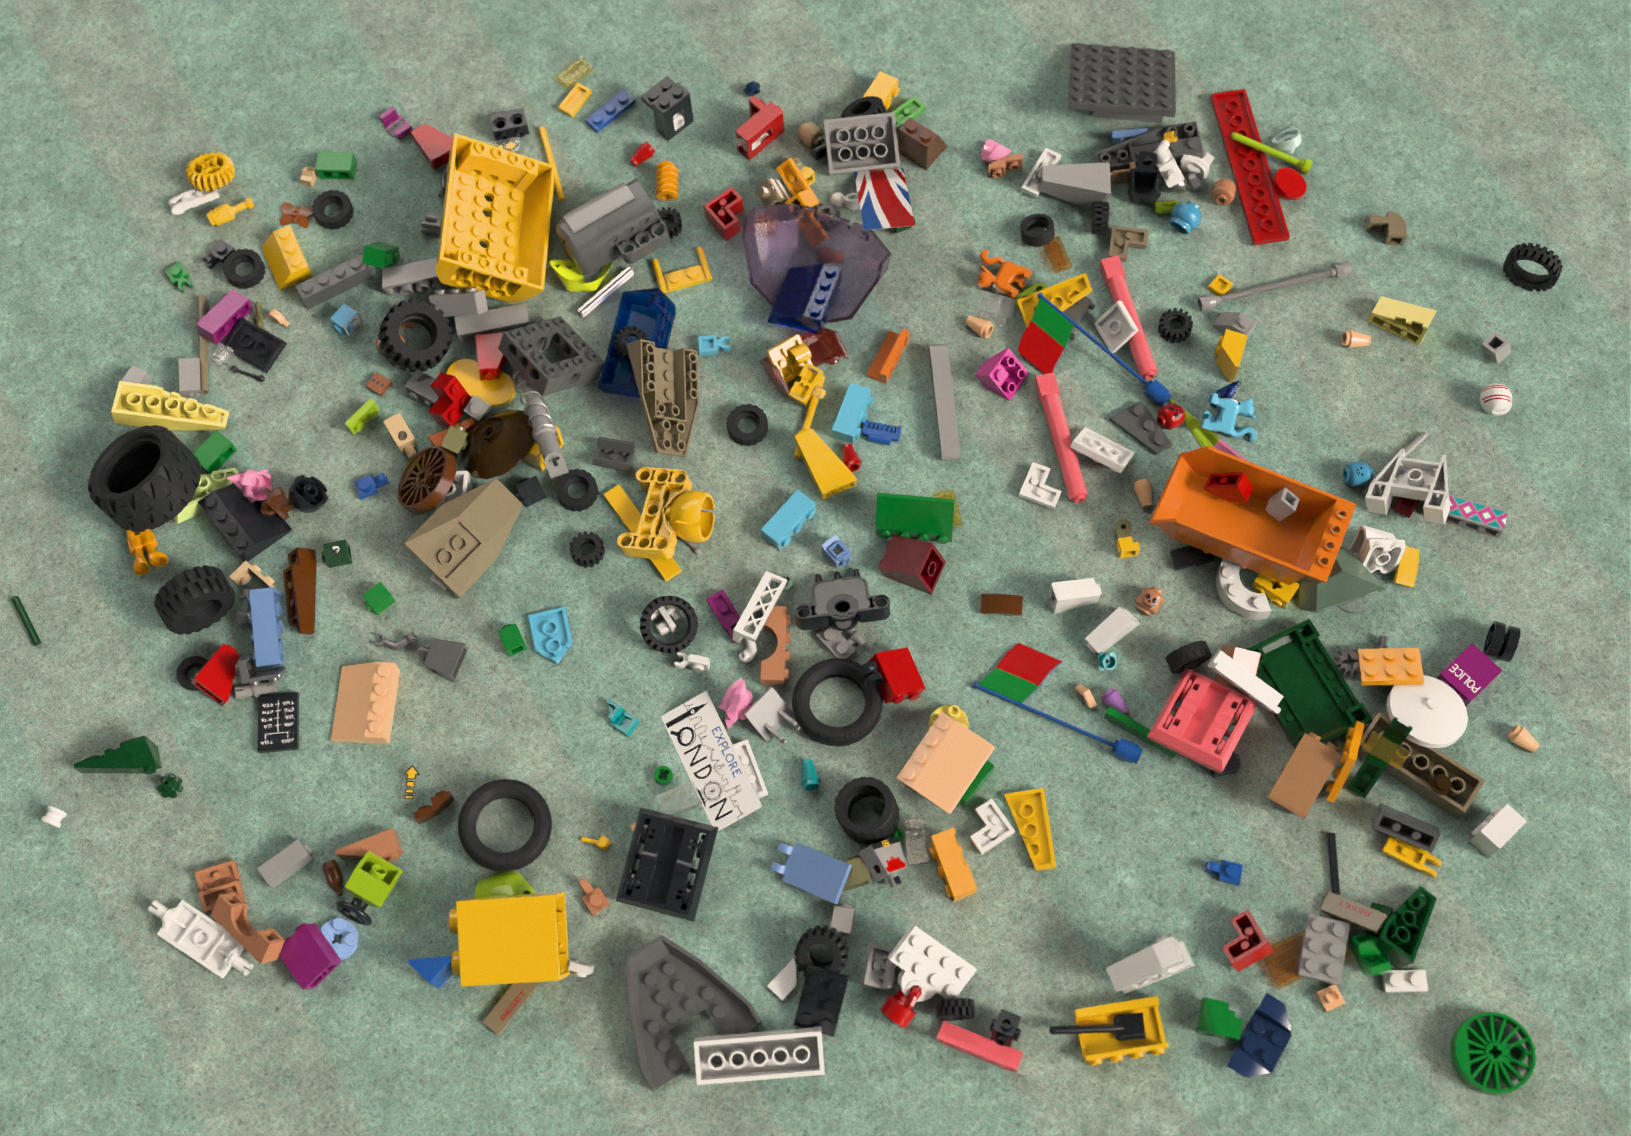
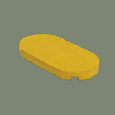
M472 359L457 360L447 370V374L455 376L471 398L474 395H478L493 405V407L506 405L515 396V384L509 375L502 372L499 379L480 381L478 362Z

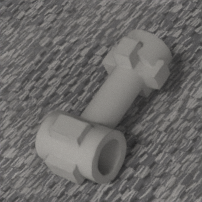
M244 589L243 593H241L240 598L244 600L242 612H236L235 621L240 625L250 624L249 615H251V607L248 606L247 596H249V590L252 589Z

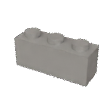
M476 287L466 288V291H462L461 288L451 289V292H447L446 289H440L435 291L436 294L429 296L430 303L436 305L434 308L437 310L441 309L444 312L443 317L479 315L488 311L484 289L477 290Z

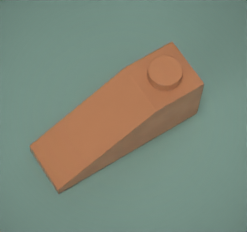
M393 828L335 850L339 858L362 860L368 851L388 862H394L404 854L398 834Z

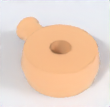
M272 309L269 312L268 316L279 325L282 324L286 328L290 325L277 310Z

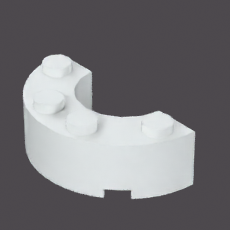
M1222 559L1216 574V588L1222 602L1232 612L1234 611L1244 618L1253 620L1267 619L1271 608L1265 593H1254L1246 589L1239 577V572L1243 568L1238 564Z

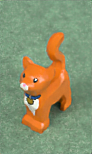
M983 250L980 254L981 261L988 265L999 263L1001 268L997 275L993 276L982 265L980 267L981 272L978 275L977 286L979 288H990L997 294L1005 295L1014 304L1019 293L1018 289L1023 291L1026 286L1024 278L1029 279L1032 276V271L1011 261H1006L1001 257L988 258L989 250ZM1016 283L1018 289L1014 288L1011 284Z

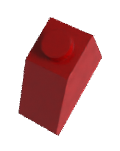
M1244 472L1210 473L1204 489L1228 502H1248L1253 485Z

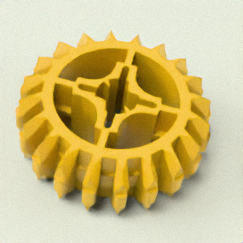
M206 152L205 155L200 154L199 157H193V161H189V165L186 166V176L189 183L195 189H200V191L206 189L208 192L212 189L214 191L217 188L222 189V186H228V183L232 182V178L235 177V167L232 160L226 154L222 155L221 152L217 154L214 152L211 154Z

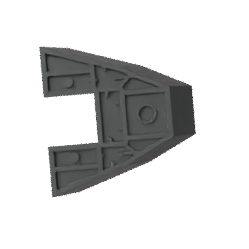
M663 935L626 956L630 1017L641 1071L653 1091L690 1069L669 1032L704 1010L720 1035L748 1033L762 1024L754 1007L745 997L702 960Z

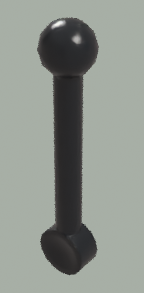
M232 366L230 368L232 373L238 372L243 375L258 379L259 382H263L265 380V377L263 375L258 376L240 370L237 368V366Z

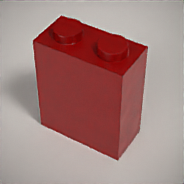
M908 647L875 653L868 661L876 662L878 672L884 678V681L878 685L885 704L892 702L893 704H898L906 699H909V701L916 700L926 689Z

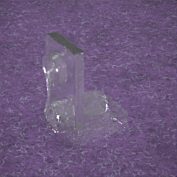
M925 818L904 819L908 865L927 864Z

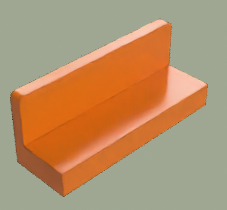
M902 329L900 335L892 331L887 333L867 372L868 377L887 384L909 340L908 330Z

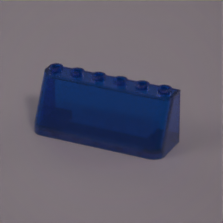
M659 288L622 292L607 349L605 364L598 388L604 393L640 398L631 360L618 354L617 349H615L616 343H614V339L617 338L616 334L620 333V329H625L624 327L626 326L638 327L647 334L649 341L655 342L656 348L667 350L676 315V307ZM635 336L628 337L625 341L626 348L627 343L636 341L638 339Z

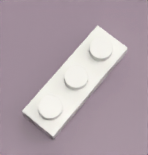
M1045 148L1021 187V192L1037 199L1041 191H1038V183H1035L1036 173L1040 171L1042 165H1057L1061 160V154Z
M748 739L733 744L758 798L768 796V791Z

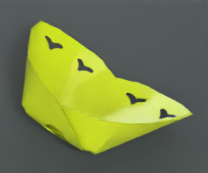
M571 260L549 261L551 267L569 292L597 291L612 262L606 264L605 266L607 267L603 269L597 279L586 283L583 275L578 272Z

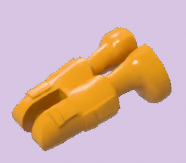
M130 529L126 530L130 553L135 555L133 571L136 575H144L150 572L149 562L157 568L168 564V556L156 550L157 540L150 529L140 532L138 535L137 532H132ZM145 550H147L149 562L144 556Z

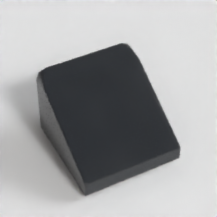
M826 142L810 151L815 160H819L827 155Z

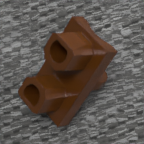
M280 487L274 491L268 488L262 490L267 496V500L261 503V513L265 516L277 513L284 520L290 518L288 512L294 509V507L290 503L289 497L286 498L283 490Z

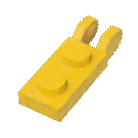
M1388 835L1381 850V853L1432 878H1435L1437 873L1423 865L1424 862L1427 861L1437 867H1440L1442 864L1441 860L1428 854V851Z

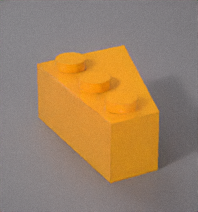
M955 828L931 836V848H928L932 860L936 859L938 863L936 870L940 879L944 878L945 880L944 890L948 898L952 897L953 902L972 895L977 891L970 868L963 857L962 847L958 845L955 838Z

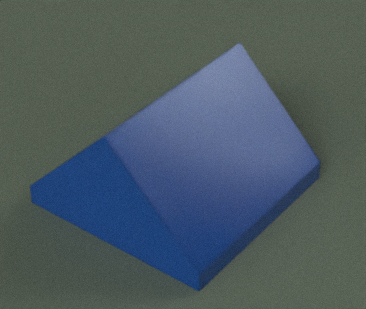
M451 956L409 959V964L438 989L453 974Z

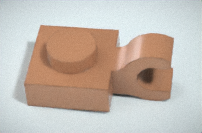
M586 877L579 881L587 894L582 899L593 916L610 905L600 887L593 890Z

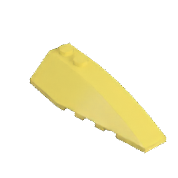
M119 381L111 411L114 424L135 427L157 425L166 427L168 430L180 431L226 429L229 411L209 404L198 403L195 399L181 397L180 394L164 391L161 387Z

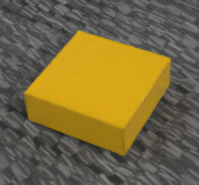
M1218 274L1208 285L1207 289L1220 297L1226 295L1232 288L1233 283Z

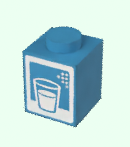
M345 304L330 318L333 330L340 335L343 333L346 336H349L362 321L359 314Z

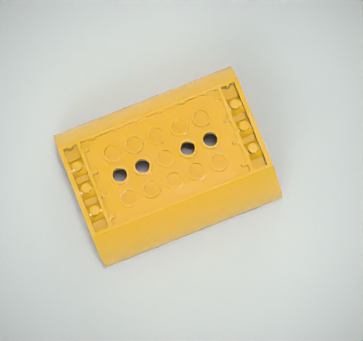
M454 133L450 147L436 273L442 284L463 290L470 287H476L477 290L484 289L485 296L508 303L531 299L544 290L556 166ZM484 196H489L492 202L487 201ZM483 211H487L490 217H486ZM479 242H484L487 248L481 247Z

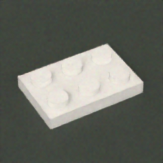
M1086 427L1073 440L1070 446L1077 453L1084 454L1092 458L1093 461L1102 463L1109 467L1110 470L1119 473L1124 470L1135 452Z

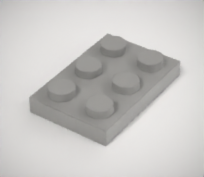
M1308 914L1297 976L1340 986L1350 924Z

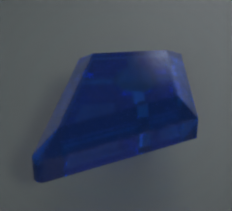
M1240 381L1233 382L1217 390L1216 393L1219 398H1232L1242 383ZM1211 404L1212 408H1218L1217 406Z

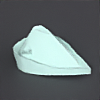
M1295 126L1287 128L1272 139L1273 149L1288 155L1293 154L1295 148L1302 142L1300 131Z

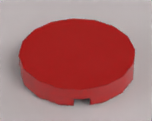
M1288 167L1281 168L1272 178V182L1274 181L1275 191L1287 200H1298L1307 190L1304 178L1294 169Z

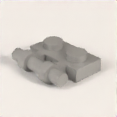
M830 625L816 634V638L835 658L849 659L856 653V649L853 647L855 643L860 647L866 644V641L862 638L863 635L854 629L846 631L851 637L848 640L841 635L843 631L833 629Z

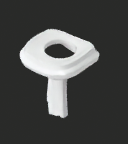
M1209 153L1205 157L1203 156L1202 159L1196 156L1183 155L1180 162L1181 170L1188 173L1194 172L1200 180L1206 179L1209 173V166L1214 157Z

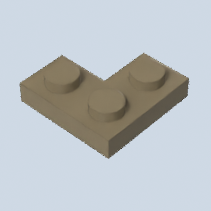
M1112 225L1108 258L1119 255L1120 261L1126 262L1128 247L1146 249L1148 230Z

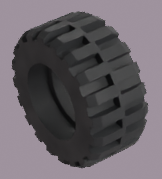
M409 299L407 303L403 300L398 305H394L387 312L379 327L378 339L381 340L379 346L381 350H385L383 354L385 358H390L392 365L398 364L401 366V370L405 371L408 368L412 373H415L416 370L425 372L428 368L432 369L440 363L452 343V337L450 336L452 334V327H448L450 322L447 317L444 318L442 316L444 312L441 309H435L436 305L433 303L428 305L426 300L422 299L419 302H416V299ZM406 322H415L424 326L431 336V345L423 350L410 348L402 341L399 335L400 326Z
M203 565V567L196 566L193 569L184 570L183 573H178L173 579L168 580L165 586L161 587L159 593L156 594L154 607L169 631L179 635L192 634V632L197 633L204 628L207 629L213 623L220 621V618L225 617L228 614V610H231L233 607L235 592L220 569L208 565Z

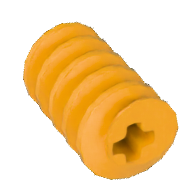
M670 161L660 162L656 166V197L661 201L675 200L678 198L677 180L679 177L677 174L679 171Z

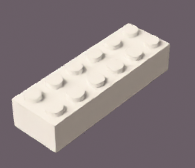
M821 1027L695 1037L694 1040L697 1085L825 1074Z

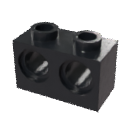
M524 108L489 115L495 141H506L510 138H521L530 134Z

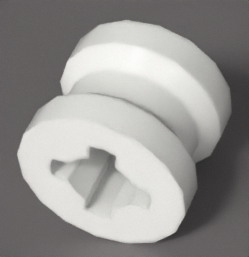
M48 806L46 809L47 813L41 818V821L60 828L61 820L66 817L67 813Z

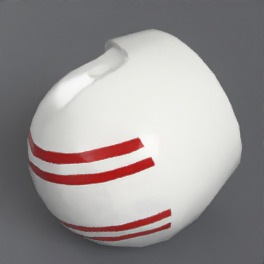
M1491 383L1482 389L1479 400L1482 409L1486 413L1500 416L1506 414L1511 409L1512 394L1507 386L1500 383Z

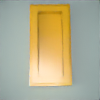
M577 83L558 106V110L573 118L590 97L592 90Z

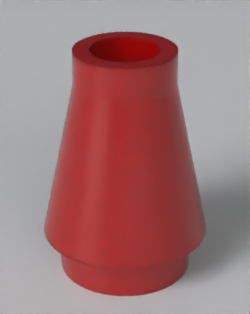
M646 141L640 144L629 160L637 167L653 157L655 150Z
M843 445V463L851 472L859 470L861 460L855 452L853 445Z

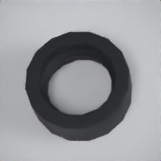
M1039 213L1032 214L1021 222V238L1026 245L1041 247L1049 244L1054 239V222L1050 216ZM1034 227H1044L1047 229L1039 234L1028 232Z

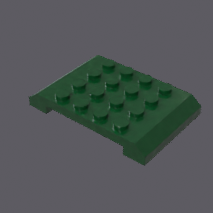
M1310 619L1246 649L1261 653L1256 677L1284 696L1277 705L1281 711L1279 714H1273L1294 749L1304 733L1309 735L1311 731L1321 737L1320 742L1327 744L1347 734L1349 728H1354L1357 721L1367 724L1373 720L1364 704H1359L1319 640L1320 634Z

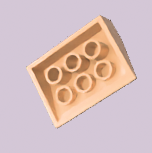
M371 662L342 666L331 742L390 743L400 669L396 663Z
M941 712L896 778L912 791L951 814L995 747L958 721Z

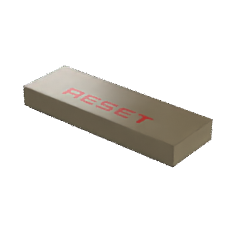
M1328 892L1320 908L1321 912L1375 934H1379L1387 918V915L1383 912L1332 892Z
M536 982L513 983L483 1020V1023L500 1035L538 988L539 984Z

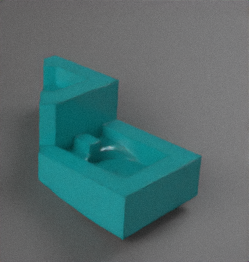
M608 699V716L611 725L629 737L640 723L639 719L625 711L616 702Z

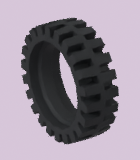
M1521 243V245L1517 244L1509 251L1503 264V272L1511 283L1515 281L1514 285L1516 286L1521 285L1523 289L1527 287L1529 291L1534 289L1536 292H1540L1541 289L1542 291H1547V289L1550 290L1557 283L1563 265H1561L1562 261L1558 260L1559 256L1557 254L1553 255L1554 252L1552 250L1547 251L1548 248L1545 246L1540 248L1539 244L1533 246V243H1528V245ZM1517 261H1534L1542 265L1549 274H1532L1521 268Z
M676 596L658 597L651 601L642 612L640 618L641 635L645 642L654 650L662 653H676L687 648L695 639L698 618L693 607L684 599ZM662 606H675L682 610L687 618V631L683 638L676 643H662L651 632V616Z

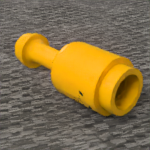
M249 197L245 198V202L235 206L225 203L211 209L206 214L212 226H220L234 220L235 213L247 208L251 210L255 206Z

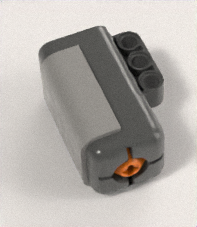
M637 179L627 184L622 182L563 216V220L556 227V233L563 249L582 275L591 274L620 256L628 264L635 263L663 247L670 240L667 227L660 218L657 208Z

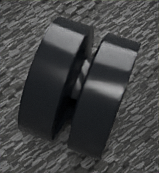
M1494 621L1487 633L1483 653L1493 658L1498 655L1499 660L1510 662L1516 652L1521 629L1511 625L1506 628V624Z

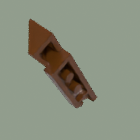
M297 547L288 554L290 566L283 571L288 621L291 627L298 629L299 634L312 635L315 632L316 550Z

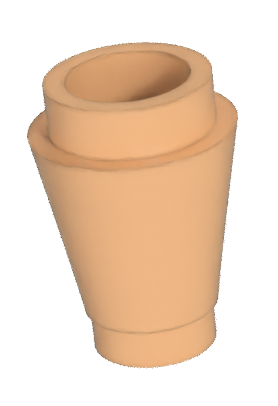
M969 316L966 320V325L981 338H988L993 332L994 325L991 324V321Z
M1352 330L1344 331L1341 337V344L1346 346V348L1369 346L1371 343L1370 335Z
M1141 479L1134 482L1135 486L1133 488L1142 508L1153 506L1152 483H1150L1149 479Z
M1515 725L1507 735L1510 738V742L1531 753L1539 747V743L1524 726Z

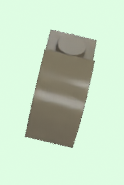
M1388 211L1385 217L1379 215L1370 216L1367 221L1366 231L1384 232L1385 245L1403 246L1407 238V225L1399 214Z

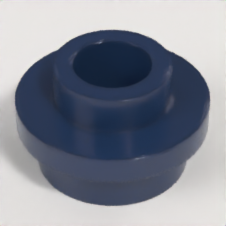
M752 81L745 85L744 93L748 97L760 92L759 83Z

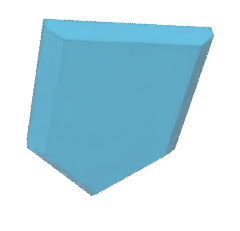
M565 606L527 615L535 652L556 664L560 662L573 643Z

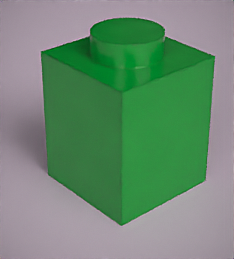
M379 582L362 595L366 601L363 603L369 612L374 611L376 615H379L396 602L382 582Z
M516 623L505 625L498 631L509 657L527 649Z

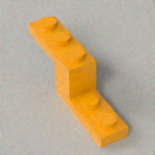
M789 158L776 168L793 195L785 204L812 247L815 248L829 238L812 211L820 202L793 159Z

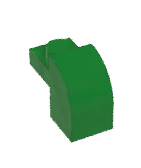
M1366 932L1350 937L1353 953L1364 975L1378 976L1382 975L1385 971L1391 970L1390 962L1381 955L1378 939L1374 935Z

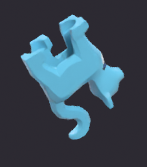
M1210 393L1207 401L1219 409L1216 416L1211 415L1210 411L1204 410L1201 417L1204 421L1200 427L1210 431H1220L1233 438H1240L1248 433L1250 435L1249 442H1254L1257 432L1251 426L1242 427L1238 431L1234 429L1238 413L1243 417L1256 418L1253 414V400L1247 398L1244 401H1237L1232 398H1219L1217 393Z

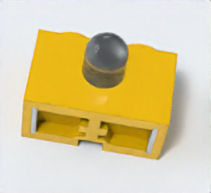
M806 362L799 375L800 382L796 381L788 394L789 399L806 407L812 395L819 399L824 398L826 391L818 386L823 377V371Z

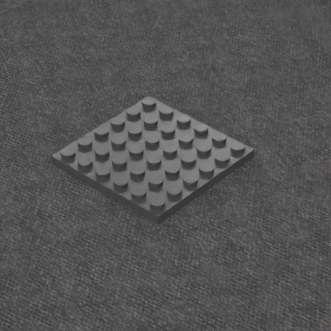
M1071 43L1068 109L1175 117V51Z

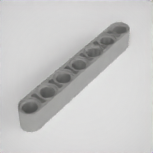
M948 344L929 345L934 402L936 405L935 411L938 421V437L940 438V455H942L941 461L960 460V444Z

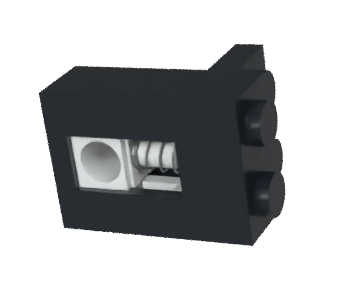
M668 76L641 96V100L653 111L657 132L667 141L694 121L690 93L679 82H673Z

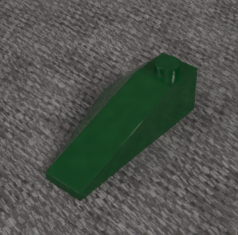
M145 735L120 743V747L112 750L108 748L104 750V755L102 756L93 755L73 764L74 768L80 773L153 774L157 769L162 768L158 746Z
M1422 886L1418 887L1384 922L1378 937L1381 955L1398 970L1414 963L1437 900L1434 895Z

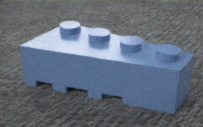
M273 587L249 590V596H247L248 606L251 607L249 623L253 627L251 643L255 649L252 658L253 663L258 668L284 666V641L280 639V635H283V624L279 620V616L283 614V606L279 602V598H282V591Z

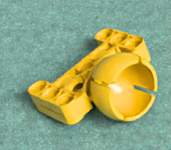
M642 467L636 472V478L641 488L648 491L637 532L622 533L617 539V544L625 556L668 560L674 555L677 543L676 536L690 543H702L710 538L715 515L713 512L701 511V509L714 510L715 505L711 494L705 491L691 490L692 483L687 473L683 470Z

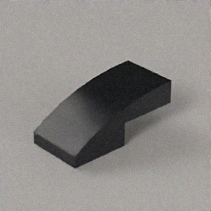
M1191 545L1170 551L1176 571L1193 565L1200 566L1215 561L1213 554H1206L1203 550Z

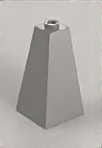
M1110 163L1042 165L1040 171L1036 173L1035 183H1038V191L1093 211L1094 201L1106 202L1111 195Z

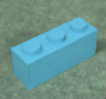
M850 382L832 428V438L851 444L854 443L855 438L859 439L861 422L865 423L868 414L866 412L867 407L872 406L874 399L871 396L870 388Z
M797 490L761 529V536L778 550L782 546H787L791 541V536L795 532H800L803 528V523L815 515V502Z

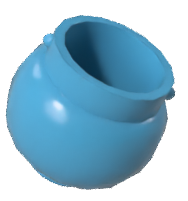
M1191 201L1177 204L1171 212L1169 224L1177 231L1188 235L1201 222L1202 216L1199 206Z

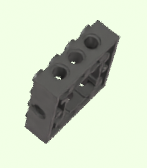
M561 316L503 332L498 348L542 397L599 379L605 364ZM551 345L557 351L556 353L565 360L551 364L539 350H547Z

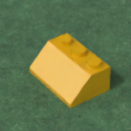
M288 225L273 231L262 246V250L279 290L312 278L311 270L291 226Z

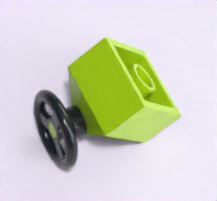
M368 851L356 866L345 885V888L354 897L351 903L337 901L335 904L337 910L358 924L364 926L371 925L372 919L365 913L368 906L381 908L397 884L403 870Z

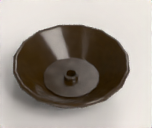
M509 409L495 413L480 422L469 434L465 450H462L461 462L464 471H468L474 478L491 479L515 468L528 455L535 441L532 435L533 427L528 424L529 416L522 410Z

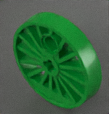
M1496 1012L1473 1015L1456 1028L1451 1039L1450 1055L1454 1069L1469 1087L1480 1093L1492 1096L1512 1093L1523 1086L1533 1073L1536 1061L1533 1041L1525 1028L1507 1015ZM1480 1018H1487L1488 1034ZM1494 1019L1500 1020L1496 1036L1494 1030ZM1471 1021H1474L1480 1035L1468 1025ZM1507 1023L1512 1027V1029L1501 1040L1505 1025ZM1516 1032L1522 1038L1514 1043L1506 1044ZM1468 1034H1469L1476 1042L1469 1040V1039H1468ZM1469 1046L1477 1050H1469ZM1511 1049L1516 1051L1517 1059L1512 1058L1510 1055ZM1491 1050L1493 1053L1501 1052V1054L1494 1057L1492 1054H1489V1051ZM1469 1055H1479V1057L1470 1060ZM1526 1057H1528L1527 1064L1522 1062L1525 1060ZM1482 1061L1471 1073L1470 1065ZM1486 1065L1481 1083L1479 1084L1473 1078ZM1511 1065H1515L1519 1068L1526 1070L1524 1076H1522ZM1491 1069L1493 1078V1089L1486 1087ZM1506 1070L1519 1081L1516 1085H1513ZM1499 1073L1507 1089H1500Z

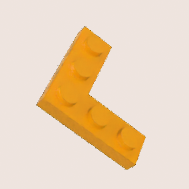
M1357 721L1354 728L1350 727L1347 732V740L1343 747L1344 752L1340 758V763L1342 764L1340 767L1336 766L1332 775L1334 779L1333 781H1328L1325 789L1328 792L1327 801L1335 802L1356 761L1364 723Z

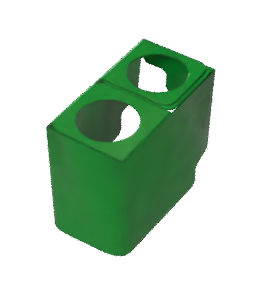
M1203 997L1200 1004L1197 1033L1211 1032L1210 1034L1214 1035L1212 1037L1225 1039L1222 1037L1235 1039L1230 1041L1237 1042L1240 1040L1243 1020L1236 1018L1235 1011L1228 1009V1002Z

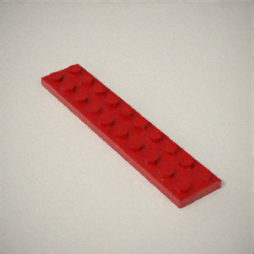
M1246 89L1211 94L1210 100L1253 246L1289 240V231L1277 192L1274 188V182H1272V175L1265 153L1231 138V134L1236 132L1262 143Z

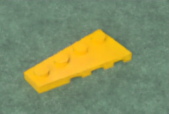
M1085 272L1020 298L1017 302L1027 327L1034 316L1039 301L1037 298L1038 293H1043L1045 298L1063 312L1093 290Z
M1044 788L1004 794L1036 871L1056 869Z

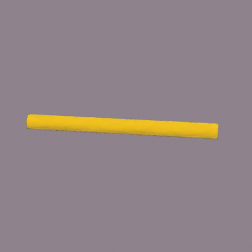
M540 127L538 130L547 162L556 166L545 127ZM555 167L554 187L558 201L561 202L565 200L557 168Z
M825 376L822 377L811 397L802 430L810 429ZM796 446L793 457L800 459L801 455Z

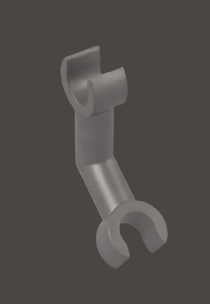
M413 631L406 634L404 639L397 643L386 639L383 634L377 633L382 638V641L380 643L373 641V643L377 647L385 646L398 651L419 640Z

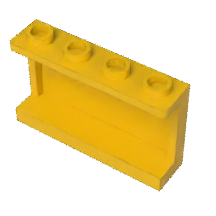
M1158 996L1076 1009L1073 1012L1076 1025H1114V1017L1123 1014L1143 1013L1145 1039L1118 1041L1115 1031L1109 1033L1078 1034L1083 1063H1089V1066H1096L1102 1064L1101 1060L1110 1059V1063L1122 1061V1057L1131 1056V1059H1138L1144 1057L1143 1053L1151 1052L1152 1056L1164 1054V1050H1167L1169 1045L1165 1040L1158 1008L1160 1005Z

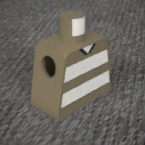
M767 178L756 188V196L761 199L766 209L782 216H786L790 212L785 202L792 198L782 179Z

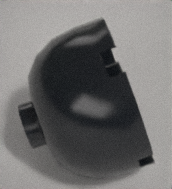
M301 475L294 480L289 488V500L298 511L313 513L322 508L328 500L326 495L327 489L316 477L311 476L308 478L304 477L305 475Z

